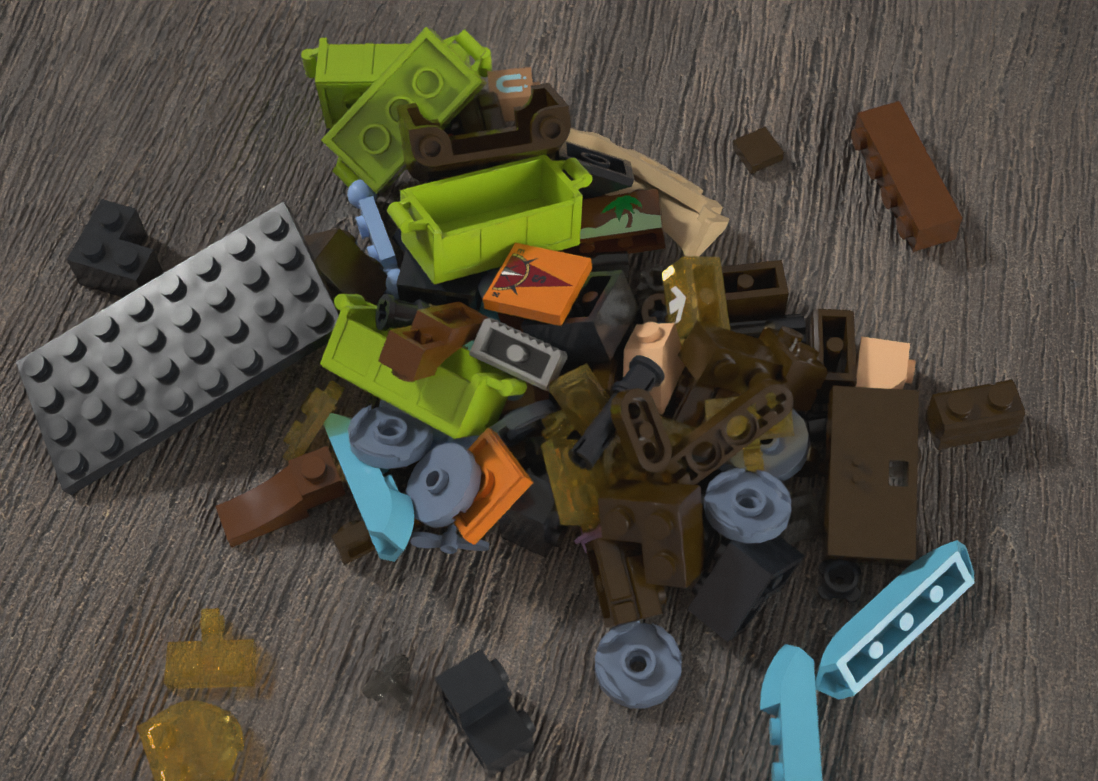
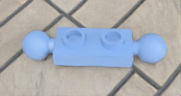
M362 179L357 180L350 185L347 196L351 205L361 211V216L355 217L362 239L369 237L372 245L366 247L368 256L378 260L384 267V272L388 275L386 278L387 290L384 294H392L395 299H399L396 283L400 269L397 266L395 253L375 203L378 194Z

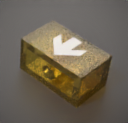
M683 256L662 272L669 323H675L682 346L696 321L730 330L720 257Z

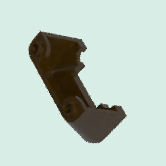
M550 83L530 86L531 96L528 102L522 107H513L515 126L448 136L443 128H440L438 119L429 120L420 113L416 103L398 105L397 112L404 162L408 173L420 182H427L429 178L446 179L539 155H547L552 159L570 134L569 105Z

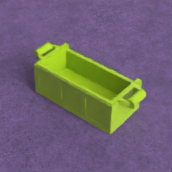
M425 27L321 139L338 156L337 165L332 172L348 187L353 182L362 179L376 194L385 192L407 169L404 162L397 106L416 103L420 113L429 120L438 119L440 128L444 130L487 84L477 73L481 57L487 50L465 29L459 35L443 40L433 29ZM454 41L476 61L472 66L450 47Z
M320 38L318 48H308L302 51L301 57L306 76L312 79L315 78L326 128H332L409 44H329L328 38ZM452 43L450 47L471 66L470 55L458 43ZM484 47L487 51L481 57L477 73L481 77H488L487 71H493L491 51L489 48Z
M539 155L400 190V201L391 203L387 208V212L401 230V240L433 284H439L501 267L515 243L554 251L580 245L583 195L578 190L589 186L593 178L576 158H569L566 161H551L547 155ZM565 169L574 180L571 181L562 170Z
M338 294L334 299L335 307L341 311L320 362L322 367L454 439L481 435L487 428L498 422L508 396L522 395L527 390V384L524 380L470 356V350L461 347L449 356L437 368L434 376L419 379L415 382L398 379L391 373V368L378 362L388 332L393 328H389L387 331L377 329L375 323L377 306L365 301L363 296L359 294Z

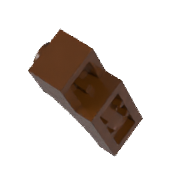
M461 302L419 309L411 326L389 330L378 362L391 368V373L403 381L415 382L419 379L434 376L437 368L449 356L462 346L475 340L483 321L489 317Z
M327 446L289 460L287 467L267 481L231 500L215 506L231 547L309 517L307 509L346 494Z

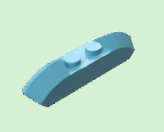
M330 413L323 425L380 559L395 562L407 546L413 530L414 507L411 497L398 491L391 474L383 477L382 474L389 472L388 469L372 467L360 461L351 452L348 427L352 418Z
M956 540L920 557L836 633L824 651L815 676L816 690L838 700L855 696L975 583L966 546Z
M784 644L769 665L764 677L760 699V710L776 716V718H770L769 720L770 745L778 746L779 762H772V781H822L814 659L801 648Z

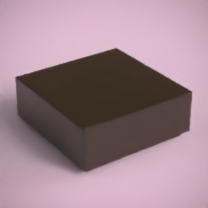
M766 126L733 140L732 148L750 174L783 161L784 151Z

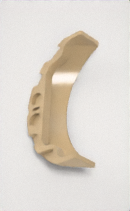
M570 128V134L566 141L631 161L634 176L632 187L605 195L631 193L638 189H658L664 232L680 246L685 255V261L693 264L726 229L729 218L720 215L723 207L717 201L703 196V190L683 176L635 150L615 145L604 136L594 132L578 131Z

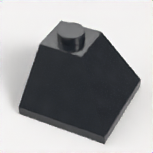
M565 141L552 158V161H566L569 158H576L591 174L593 178L591 184L578 190L583 195V199H590L632 187L634 182L631 161L569 141ZM565 169L562 170L571 181L574 180Z

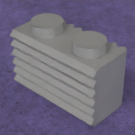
M487 318L483 321L469 352L470 356L546 391H552L568 358L566 351L559 350L551 346V344L544 343L535 337L529 336L520 330L514 329V327L507 326L505 323L492 318Z

